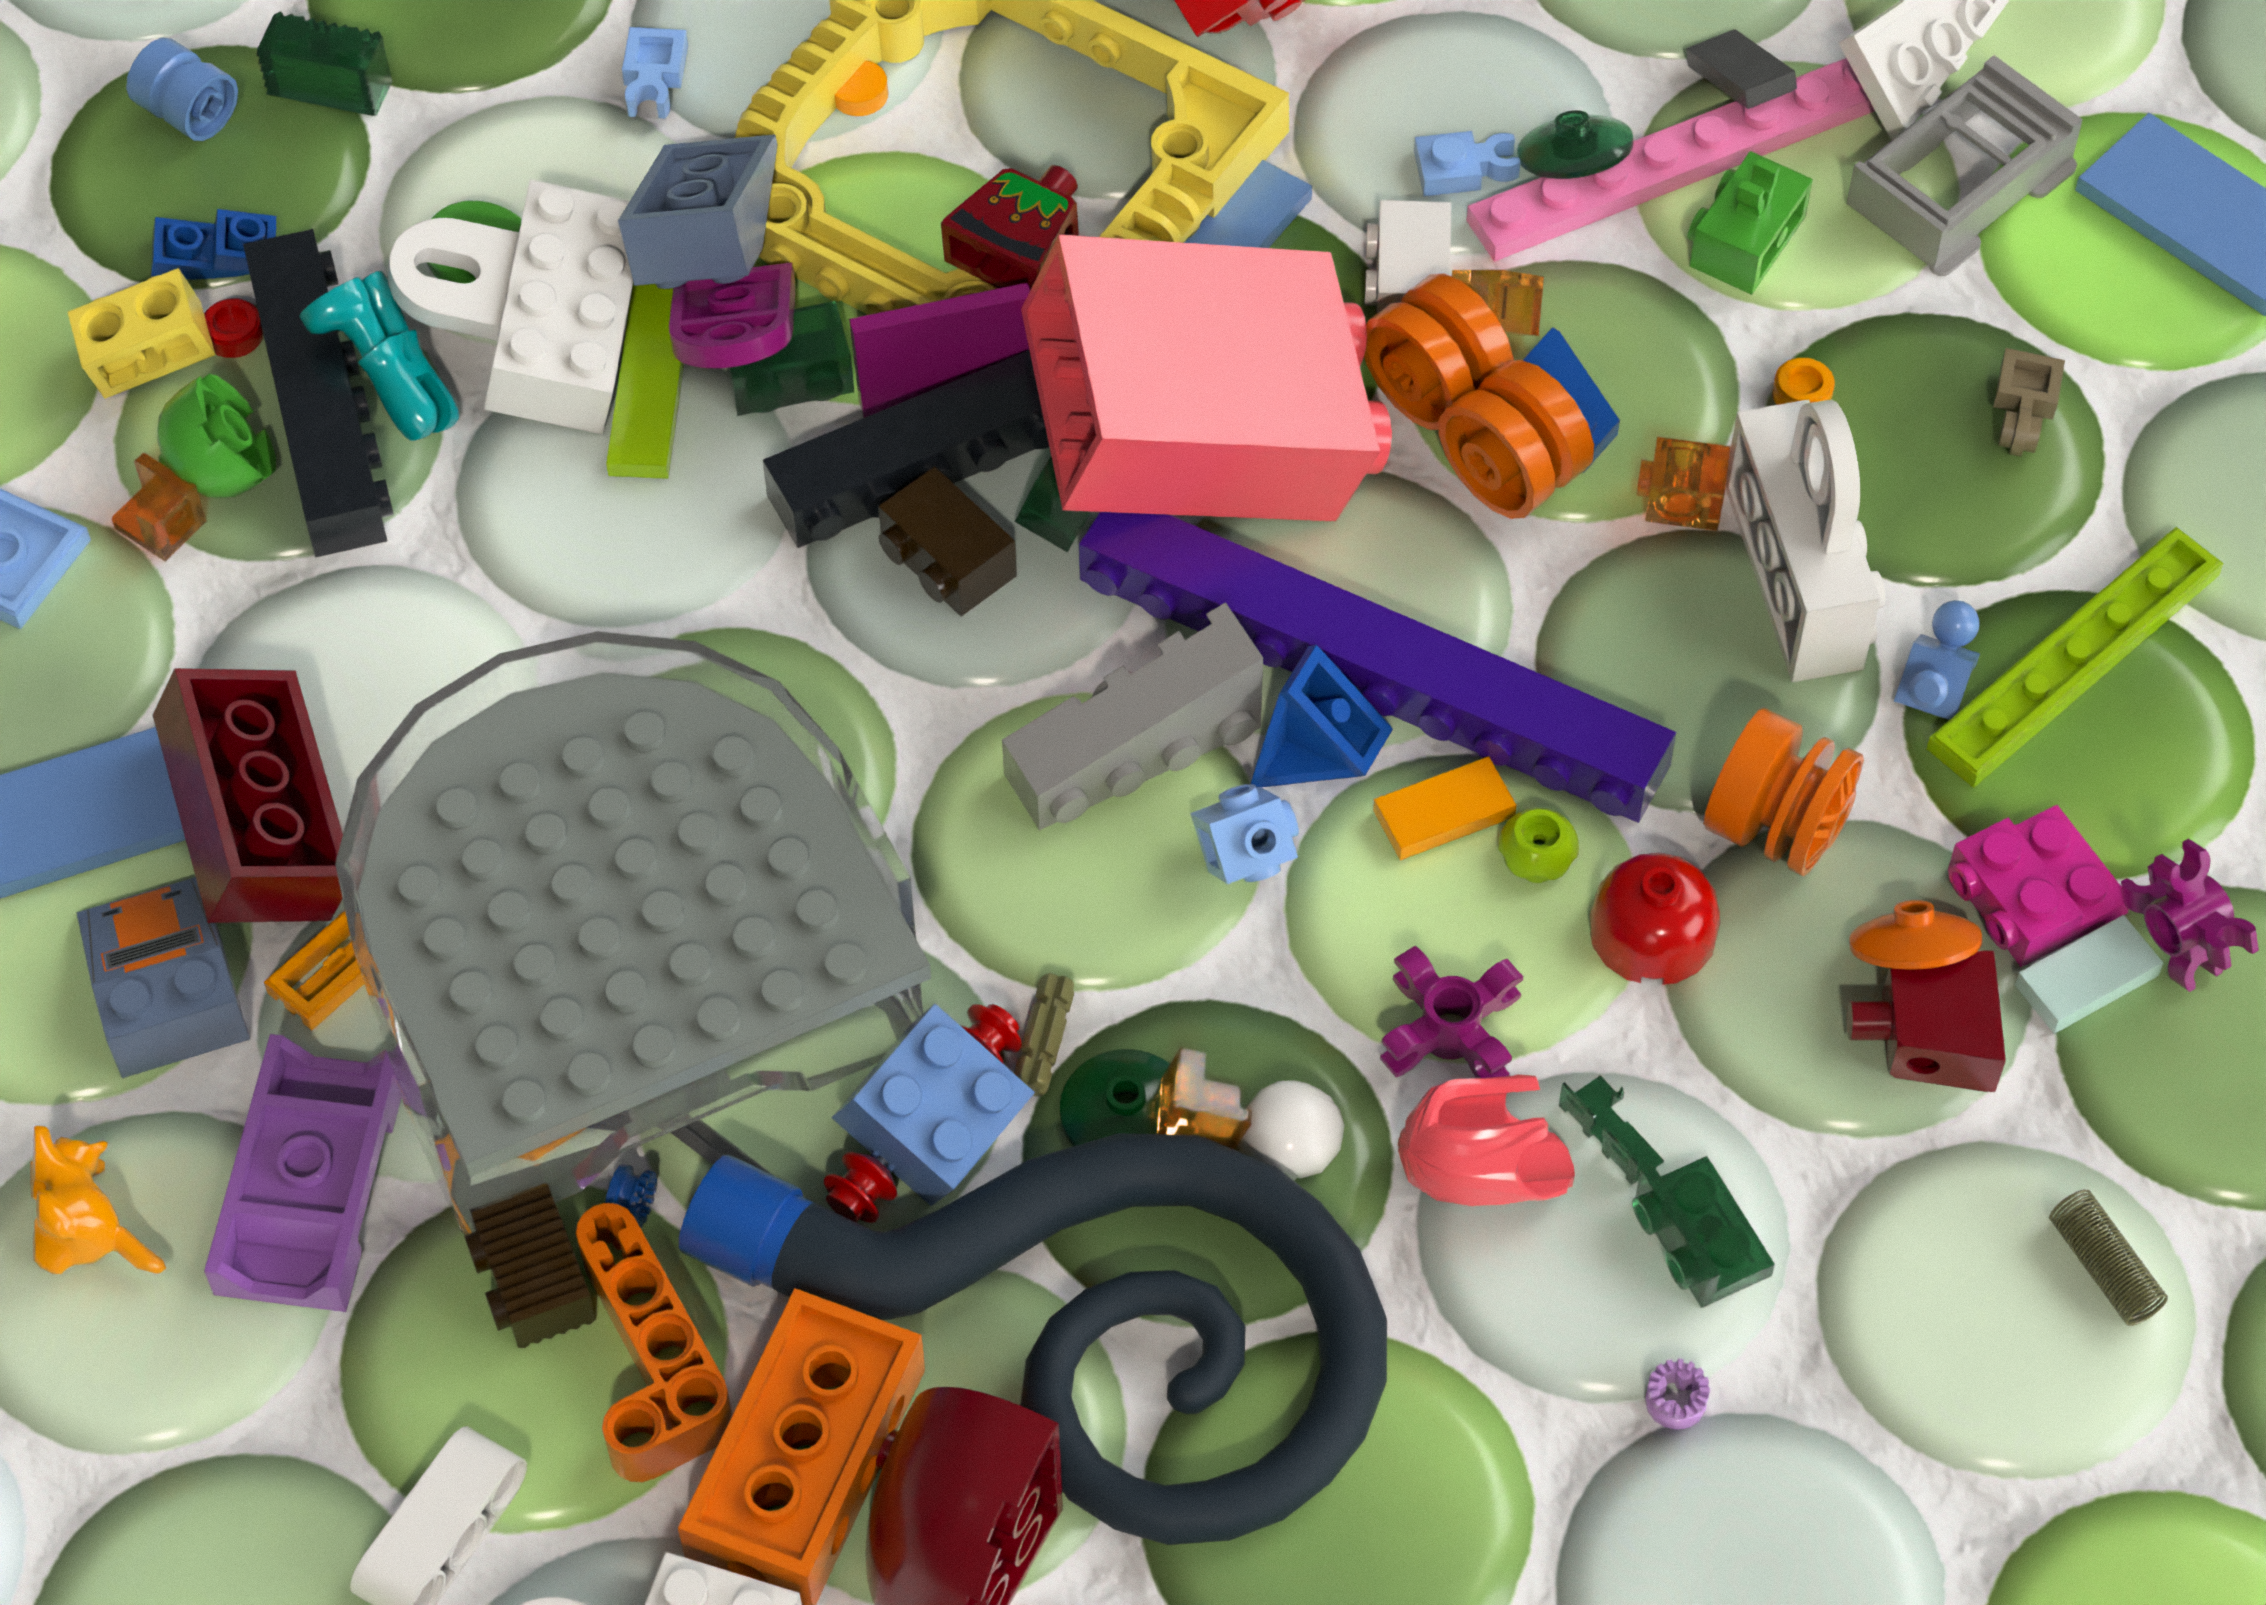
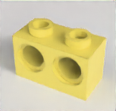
M179 268L151 277L147 281L109 296L98 298L91 303L68 311L81 366L104 399L215 356L201 301Z

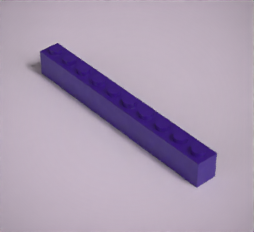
M1100 512L1079 543L1080 580L1086 582L1098 593L1107 596H1118L1141 606L1153 617L1163 620L1171 619L1197 632L1211 625L1206 614L1226 602L1262 655L1264 665L1273 668L1281 667L1293 672L1307 647L1317 645L1381 716L1396 717L1419 727L1433 739L1439 741L1449 740L1478 753L1482 759L1489 756L1494 765H1506L1534 777L1541 785L1555 791L1563 790L1591 802L1597 809L1608 815H1621L1639 823L1671 766L1677 732L1171 515Z

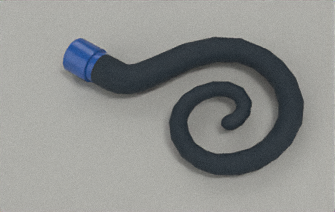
M1118 1133L1032 1158L941 1209L887 1232L873 1231L804 1198L799 1187L728 1154L719 1158L702 1179L687 1209L679 1234L678 1248L683 1254L747 1285L755 1287L763 1284L788 1297L791 1296L794 1288L880 1320H891L921 1313L971 1286L1063 1229L1130 1207L1191 1206L1237 1223L1272 1250L1300 1283L1317 1325L1319 1339L1320 1370L1307 1409L1288 1436L1255 1464L1209 1480L1162 1485L1137 1478L1102 1458L1082 1428L1072 1400L1075 1369L1087 1347L1111 1327L1143 1315H1172L1191 1323L1203 1340L1202 1356L1193 1367L1179 1372L1167 1385V1400L1171 1407L1184 1414H1198L1222 1399L1245 1365L1246 1326L1220 1289L1213 1284L1177 1270L1127 1272L1087 1288L1049 1318L1025 1362L1020 1406L1059 1423L1062 1492L1067 1499L1114 1530L1166 1545L1230 1541L1287 1518L1328 1486L1363 1443L1387 1383V1317L1360 1249L1318 1199L1277 1167L1200 1135Z

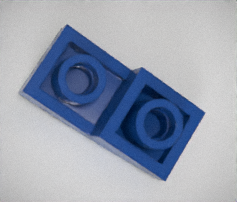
M217 209L215 224L155 217L152 237L151 277L162 275L177 268L180 269L186 279L191 280L249 275L243 244L276 237V216Z

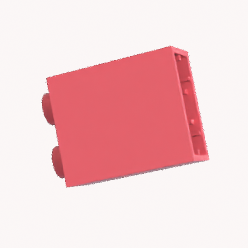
M1058 235L1021 308L1062 510L1336 521L1365 475H1375L1383 470L1391 448V420L1388 410L1382 402L1368 401L1360 371V365L1366 349V321L1364 313L1358 304L1343 302L1331 252Z

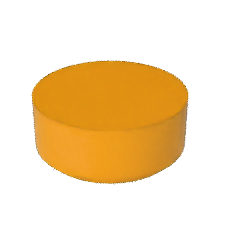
M866 60L835 94L836 108L850 116H866L880 110L887 102L889 94L887 76L884 70L876 63Z
M1810 358L1788 360L1776 371L1772 389L1773 400L1776 405L1808 399L1810 403L1832 400L1835 387L1834 376L1827 366L1817 360Z

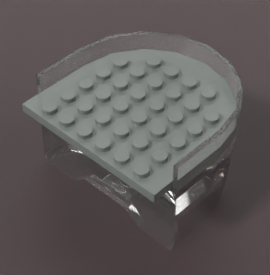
M596 631L499 653L417 703L357 779L335 863L352 946L410 1124L457 1225L465 1235L476 1231L470 1209L544 1183H548L556 1203L583 1191L621 1153L767 1090L814 1091L874 1065L884 1057L908 1027L923 1014L920 983L931 979V969L925 954L916 940L911 877L839 748L779 681L696 641Z

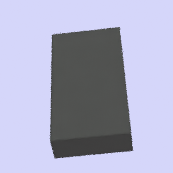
M1736 29L1686 48L1688 66L1747 109L1797 89L1796 74L1792 68Z

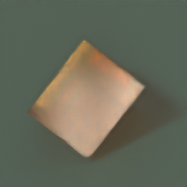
M1452 270V277L1464 282L1484 300L1497 316L1506 334L1539 336L1544 276L1507 270Z
M142 453L134 460L142 488L112 516V523L117 531L166 562L207 521L196 485L181 479L171 469L149 455Z
M1180 1048L1161 1078L1157 1134L1200 1135L1235 1149L1251 1126L1252 1111L1240 1108L1241 1091L1237 1086L1204 1080L1206 1053Z

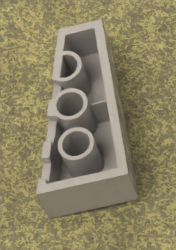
M1226 602L1206 614L1211 625L1185 640L1180 631L1158 643L1157 646L1162 654L1134 672L1127 671L1123 665L1103 677L1104 681L1098 685L1093 692L1092 698L1081 703L1079 699L1072 696L1002 739L1004 775L1039 830L1056 822L1066 823L1075 820L1087 808L1113 796L1123 797L1136 791L1145 781L1169 770L1179 771L1193 764L1199 756L1225 744H1239L1250 737L1255 730L1261 728L1263 657Z

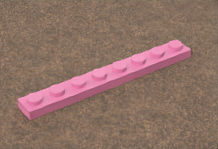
M1847 58L1796 77L1797 89L1753 108L1747 109L1737 101L1471 204L1467 208L1466 221L1495 262L1738 166L1750 151L1763 156L1875 112Z

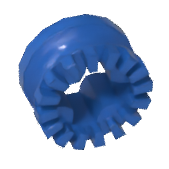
M624 1163L620 1164L609 1184L605 1203H615L627 1208L635 1217L640 1228H642L643 1223L647 1221V1214L649 1215L651 1212L650 1207L646 1206V1203L653 1204L654 1198L648 1196H653L656 1193L657 1174L653 1171L645 1170L641 1175H636L633 1166Z

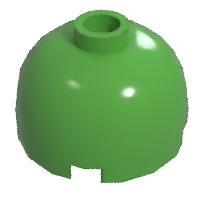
M208 374L202 379L199 376L185 385L165 403L158 417L157 442L161 452L158 460L163 472L173 483L177 485L184 484L195 493L206 497L229 498L251 490L276 471V455L266 429L255 434L251 425L245 417L254 412L249 403L229 383L213 374Z

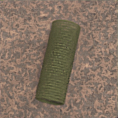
M2083 1189L2077 1191L2054 1207L2049 1215L2050 1221L2127 1326L2140 1324L2162 1309L2168 1300V1295L2165 1294L2160 1284H2158L2148 1268L2145 1267V1264L2140 1260V1257H2138L2128 1241L2125 1240L2123 1234L2120 1233V1230H2118L2115 1223H2113L2090 1190Z

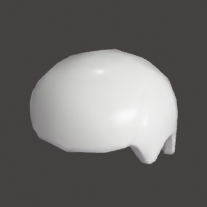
M1295 1080L1277 1081L1261 1089L1242 1112L1238 1121L1236 1143L1241 1153L1277 1167L1294 1181L1297 1178L1301 1179L1322 1173L1341 1150L1345 1125L1340 1109L1334 1104L1333 1099L1322 1090L1305 1082Z

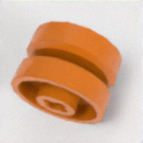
M1445 273L1430 274L1408 290L1400 303H1391L1366 323L1367 340L1364 358L1378 387L1395 408L1412 422L1428 430H1439V417L1448 406L1468 391L1478 390V387L1487 376L1507 361L1514 360L1509 339L1497 316L1475 291L1461 280Z
M1513 360L1504 363L1484 379L1478 390L1465 393L1448 406L1439 417V438L1445 456L1458 478L1483 504L1492 511L1510 519L1527 517L1548 500L1554 493L1555 488L1565 487L1593 462V438L1588 422L1575 400L1555 378L1539 366L1523 360Z

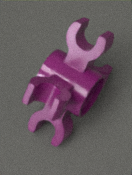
M2188 838L2182 842L2184 857L2180 865L2160 854L2155 857L2154 863L2147 866L2150 885H2137L2132 880L2126 878L2121 881L2125 906L2133 912L2144 914L2145 924L2152 939L2162 951L2171 956L2168 963L2170 978L2191 992L2196 989L2194 974L2199 965L2217 977L2222 974L2223 969L2226 970L2232 966L2229 947L2239 946L2251 954L2259 951L2255 926L2245 919L2234 918V909L2227 893L2216 880L2207 875L2211 864L2208 851Z
M1413 946L1394 958V963L1401 970L1393 975L1394 983L1407 998L1414 1000L1423 1013L1422 1017L1411 1024L1401 1025L1382 1038L1381 1043L1386 1047L1387 1051L1380 1055V1060L1396 1078L1413 1069L1424 1056L1432 1053L1439 1058L1447 1060L1464 1058L1476 1078L1510 1076V1073L1504 1066L1512 1061L1511 1054L1497 1038L1490 1036L1481 1026L1483 1018L1492 1012H1499L1508 1008L1521 998V993L1515 986L1523 981V976L1508 958L1493 965L1475 983L1459 976L1440 978L1427 956L1417 946ZM1456 1014L1464 1018V1020L1448 1022L1439 1016Z

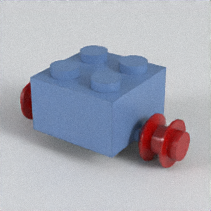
M934 1004L908 1027L831 1117L871 1153V1155L846 1152L842 1157V1162L847 1173L843 1177L836 1174H828L824 1178L823 1182L829 1193L826 1196V1201L835 1213L856 1223L859 1220L868 1223L876 1222L879 1218L878 1210L874 1205L876 1199L892 1201L897 1197V1190L891 1172L930 1206L934 1205L958 1186L1035 1093L1004 1065L999 1054L1002 1050L1016 1053L1022 1047L1021 1039L1017 1033L1019 1025L1012 1015L994 1004H990L987 1007L973 1004L967 1010L968 1018L972 1024L970 1028L959 1025L938 1005Z

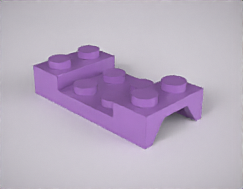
M270 1034L204 1270L213 1295L341 1312L347 1311L362 1253L358 1237L385 1132L393 1133L407 1079V1072L400 1050L386 1048L368 1062H357L317 1057L283 1035Z

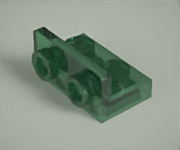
M1708 1156L1663 1176L1659 1175L1654 1166L1640 1171L1636 1195L1632 1200L1635 1216L1642 1229L1648 1235H1657L1667 1252L1666 1263L1673 1280L1680 1289L1686 1290L1689 1288L1701 1308L1772 1276L1775 1263Z

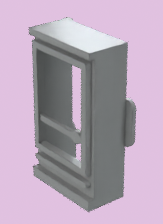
M1994 55L1984 63L1981 71L1864 163L1859 161L1854 165L1847 204L1929 265L1933 274L1947 276L1980 249L1981 240L1978 234L2027 194L2035 198H2043L2074 174L2077 163L2073 155L2083 119ZM1982 110L2029 146L2012 159L1964 123ZM1957 131L2002 164L2003 167L1947 211L1901 177L1900 174L1913 168L1938 148L1941 141Z

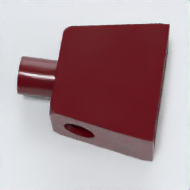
M1994 950L1977 951L1965 960L1941 967L1927 969L1889 968L1882 992V1001L1848 1002L1847 1033L1849 1040H1885L1888 1072L1894 1078L1983 1092H1996L2006 1062Z

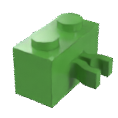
M1750 151L1736 171L1729 168L1719 182L1715 193V201L1710 209L1702 207L1696 213L1687 235V239L1693 242L1690 267L1753 295L1805 219L1813 179Z

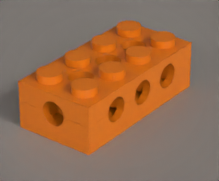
M794 1288L678 1526L684 1557L800 1593L802 1605H816L879 1471V1468L876 1467L879 1450L887 1435L893 1429L898 1430L925 1372L922 1335ZM838 1386V1388L835 1389H826L829 1387ZM805 1445H810V1446H812V1447H810V1448L803 1449V1450H797V1449H796V1448H798V1447L805 1446ZM775 1505L785 1506L775 1511L766 1510L767 1508Z

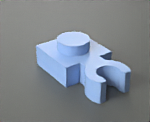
M629 27L622 66L624 85L627 86L625 100L629 117H636L638 105L646 100L656 101L658 118L665 119L668 116L671 108L668 88L681 89L688 50L686 30Z
M1472 131L1415 137L1414 155L1423 196L1481 190L1482 177L1484 176L1500 182H1509L1519 178V157L1500 158V156L1514 155V134H1495L1489 137L1485 143L1476 144Z

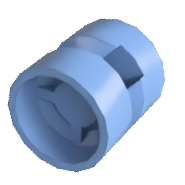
M162 37L149 43L133 61L127 76L126 89L129 98L154 116L164 118V121L193 141H204L216 135L226 125L237 104L238 87L236 80L213 64L201 62V59L194 52L172 38Z

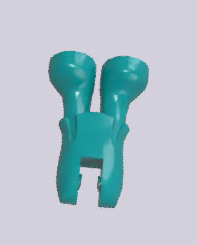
M376 271L362 280L360 277L351 279L320 296L301 312L299 317L311 334H327L339 330L343 331L354 343L362 356L358 362L372 381L389 417L406 439L417 441L429 436L431 433H439L455 426L459 419L457 405L450 391L423 354L417 331L409 329L400 306L391 294L387 276L383 271Z

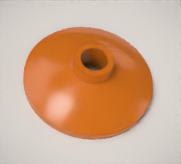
M1910 900L1897 904L1894 907V913L1879 916L1858 926L1851 933L1849 942L1852 954L1866 963L1893 969H1927L1954 964L1974 955L1982 945V932L1976 924L1965 918L1934 911V905L1930 902Z

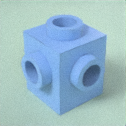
M1254 784L1230 788L1219 795V803L1190 813L1208 872L1226 884L1243 878L1246 882H1256L1270 878L1281 871L1280 864L1298 858L1292 838L1299 835V828L1290 804L1285 799L1281 800L1280 797L1261 787L1256 788Z

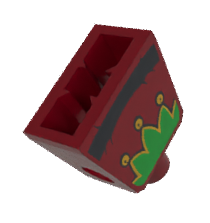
M1058 165L1050 166L1038 181L1012 168L1002 169L942 220L941 233L944 261L997 288L1027 283L1029 290H1031L1058 235L1079 236L1077 203L1071 197L1078 188L1076 179L1068 170Z

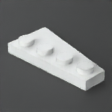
M1900 0L1839 42L1843 53L1891 141L1915 123L1923 110L1932 107L1942 93L1940 90L1942 84L1950 74L1960 69L1968 58L1965 54L1974 41L1984 36L2009 0Z

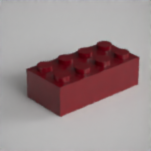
M174 668L152 716L207 922L331 921L355 874L296 670Z

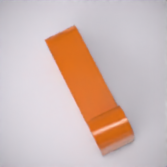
M602 1203L584 1212L577 1223L576 1236L581 1257L591 1284L647 1387L612 1405L604 1416L602 1430L611 1465L616 1473L630 1482H645L655 1479L715 1449L732 1417V1410L727 1386L722 1374L635 1217L627 1208L619 1204ZM609 1243H612L617 1250L622 1251L623 1260L616 1265L613 1255L607 1246ZM650 1293L654 1295L645 1304L629 1305L625 1303L634 1294ZM672 1346L684 1349L682 1354L671 1360L655 1358L656 1353L663 1348ZM699 1401H706L715 1405L708 1413L700 1416L684 1413L687 1407ZM646 1432L653 1435L642 1446L627 1447L622 1444L623 1440L633 1433Z

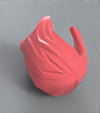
M1516 1074L1506 1077L1453 1079L1432 1087L1405 1120V1127L1398 1138V1152L1408 1182L1435 1200L1467 1206L1504 1205L1529 1200L1543 1201L1566 1194L1568 1188L1573 1186L1575 1171L1568 1148L1555 1133L1548 1131V1123L1544 1117L1520 1121L1512 1116L1506 1108L1507 1093L1540 1090L1536 1076Z

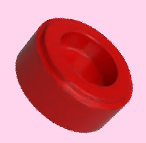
M237 298L225 299L216 302L204 313L216 355L224 358H238L251 353L260 345L264 335L258 310L252 303Z

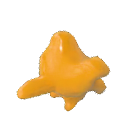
M34 1126L33 1161L30 1162L31 1197L36 1201L37 1217L34 1220L33 1258L36 1264L51 1274H62L74 1265L94 1264L108 1253L115 1251L137 1269L156 1274L163 1272L166 1269L164 1261L126 1228L120 1226L111 1202L93 1180V1176L105 1170V1162L99 1159V1157L107 1149L108 1143L102 1140L89 1144L82 1140L60 1137L53 1144L47 1127Z

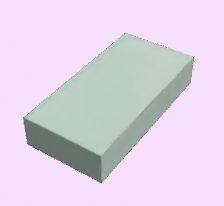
M2122 915L2022 970L2018 974L2015 986L2055 1034L2159 976L2163 961L2129 920Z

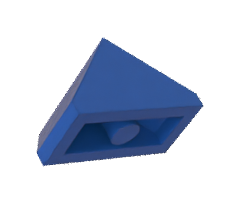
M1317 645L1307 647L1279 693L1250 783L1256 785V788L1365 776L1393 730L1388 722Z

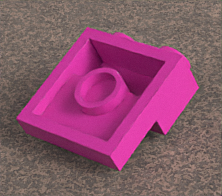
M2058 805L2017 825H2014L2008 817L1956 843L1947 870L1950 882L1956 893L1963 900H1970L1984 918L1987 931L1993 942L2000 949H2007L2020 967L2106 925L2118 917L2127 914L2129 910L2124 904L2121 885Z

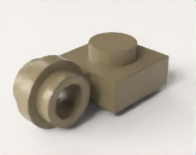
M2005 348L1993 407L2006 410L1998 446L2009 448L2010 455L2021 457L2023 451L2035 453L2043 418L2053 420L2056 412L2065 360Z

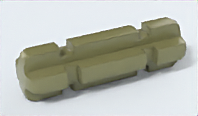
M1052 973L1043 975L1039 980L1035 995L1037 1001L1032 1005L1022 1047L1020 1048L1022 1054L1017 1059L1014 1074L1035 1092L1033 1094L1035 1097H1041L1048 1091L1052 1077L1051 1067L1055 1065L1067 1022L1065 1019L1066 1013L1070 1012L1074 997L1073 981L1066 976H1057Z

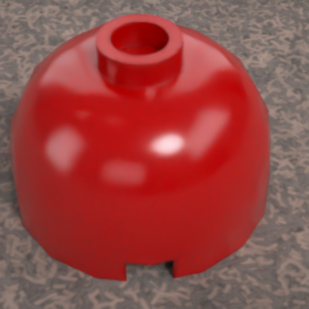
M1661 852L1639 854L1614 866L1601 881L1590 913L1592 946L1604 964L1626 980L1641 983L1642 977L1649 979L1663 978L1662 985L1676 984L1698 973L1713 955L1721 922L1716 891L1697 867L1681 857Z

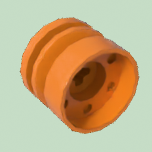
M1762 708L1747 723L1724 763L1712 790L1705 811L1703 825L1706 830L1741 847L1749 844L1763 826L1768 827L1769 830L1764 849L1765 858L1772 862L1778 861L1792 844L1787 862L1788 869L1804 877L1812 870L1822 854L1832 846L1840 834L1856 798V786L1861 775L1864 758L1863 754L1847 748L1840 753L1830 767L1835 744L1833 740L1827 737L1819 739L1806 756L1801 758L1798 754L1803 736L1802 725L1766 708Z

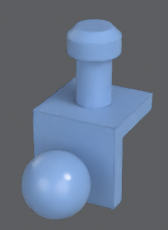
M1953 600L1942 604L1936 610L1932 619V629L1937 639L1920 634L1914 641L1894 702L1948 720L1958 713L1971 672L1976 667L1980 653L1961 647L1970 643L1979 631V617L1976 610L1970 604L1964 601Z

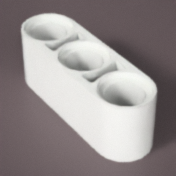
M468 1426L456 1431L361 1558L352 1576L351 1592L371 1605H437L517 1494L527 1471L525 1459Z

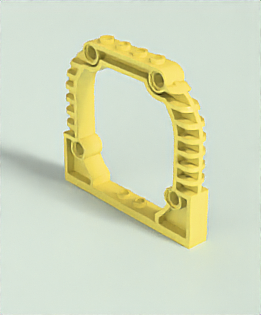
M829 0L831 15L826 20H821L814 27L810 38L806 42H801L793 50L789 61L786 64H781L771 74V80L768 84L761 86L755 92L751 103L739 118L735 138L775 134L778 144L763 249L759 258L769 265L792 262L795 278L815 287L822 295L832 301H842L866 313V315L999 288L961 269L944 273L827 214L824 196L818 184L806 175L792 169L808 139L835 111V94L866 60L876 64L881 61L901 63L910 60L922 50L924 36L951 28L978 25L992 10L1044 35L1055 44L1065 45L1092 58L1103 67H1111L1167 94V116L1170 121L1157 127L1151 136L1152 174L1099 236L1104 238L1184 243L1200 228L1203 219L1207 215L1214 218L1262 160H1266L1288 134L1289 93L1094 0Z

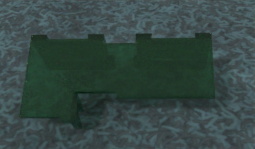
M1601 1075L1575 1093L1565 1082L1562 1083L1559 1107L1564 1112L1568 1111L1583 1127L1582 1132L1588 1138L1594 1135L1603 1144V1155L1607 1159L1611 1158L1626 1174L1625 1178L1631 1185L1664 1163L1661 1156L1628 1121L1624 1122L1611 1108L1624 1098L1622 1086L1616 1092Z

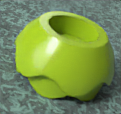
M1535 807L1517 813L1506 822L1499 836L1498 850L1503 854L1506 866L1514 875L1525 878L1532 883H1542L1547 880H1556L1566 873L1571 863L1579 855V839L1573 825L1563 815L1548 808ZM1534 841H1542L1545 843L1543 845H1537L1534 843Z

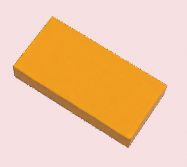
M1488 756L1375 798L1373 812L1398 858L1403 860L1509 820L1516 815L1517 805Z

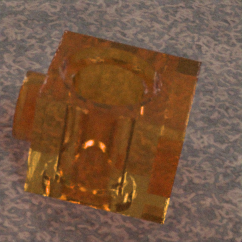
M1657 437L1654 460L1641 459L1636 496L1648 497L1645 522L1718 531L1725 494L1730 446Z

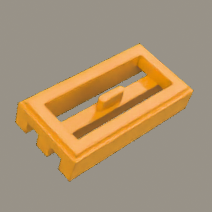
M359 899L264 981L267 993L276 1001L278 999L283 1001L285 1009L292 1015L298 1014L303 1024L311 1031L375 975L365 929L346 947L338 948L323 962V967L296 991L291 988L364 924Z

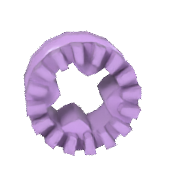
M1678 1359L1677 1362L1666 1360L1664 1365L1659 1364L1656 1366V1370L1650 1375L1645 1398L1647 1411L1654 1421L1665 1428L1675 1430L1690 1428L1700 1421L1705 1414L1710 1393L1708 1377H1704V1371L1701 1367L1699 1369L1695 1368V1364L1691 1361L1689 1364L1683 1363V1359ZM1674 1383L1679 1391L1691 1389L1692 1393L1690 1394L1688 1405H1684L1680 1409L1675 1400L1665 1402L1664 1397L1667 1384Z

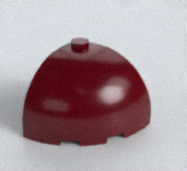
M934 1387L927 1389L915 1398L899 1430L893 1429L887 1435L876 1459V1467L882 1471L876 1486L868 1519L865 1552L867 1581L874 1605H1010L1063 1511L1059 1423L1016 1403L987 1393L959 1387Z

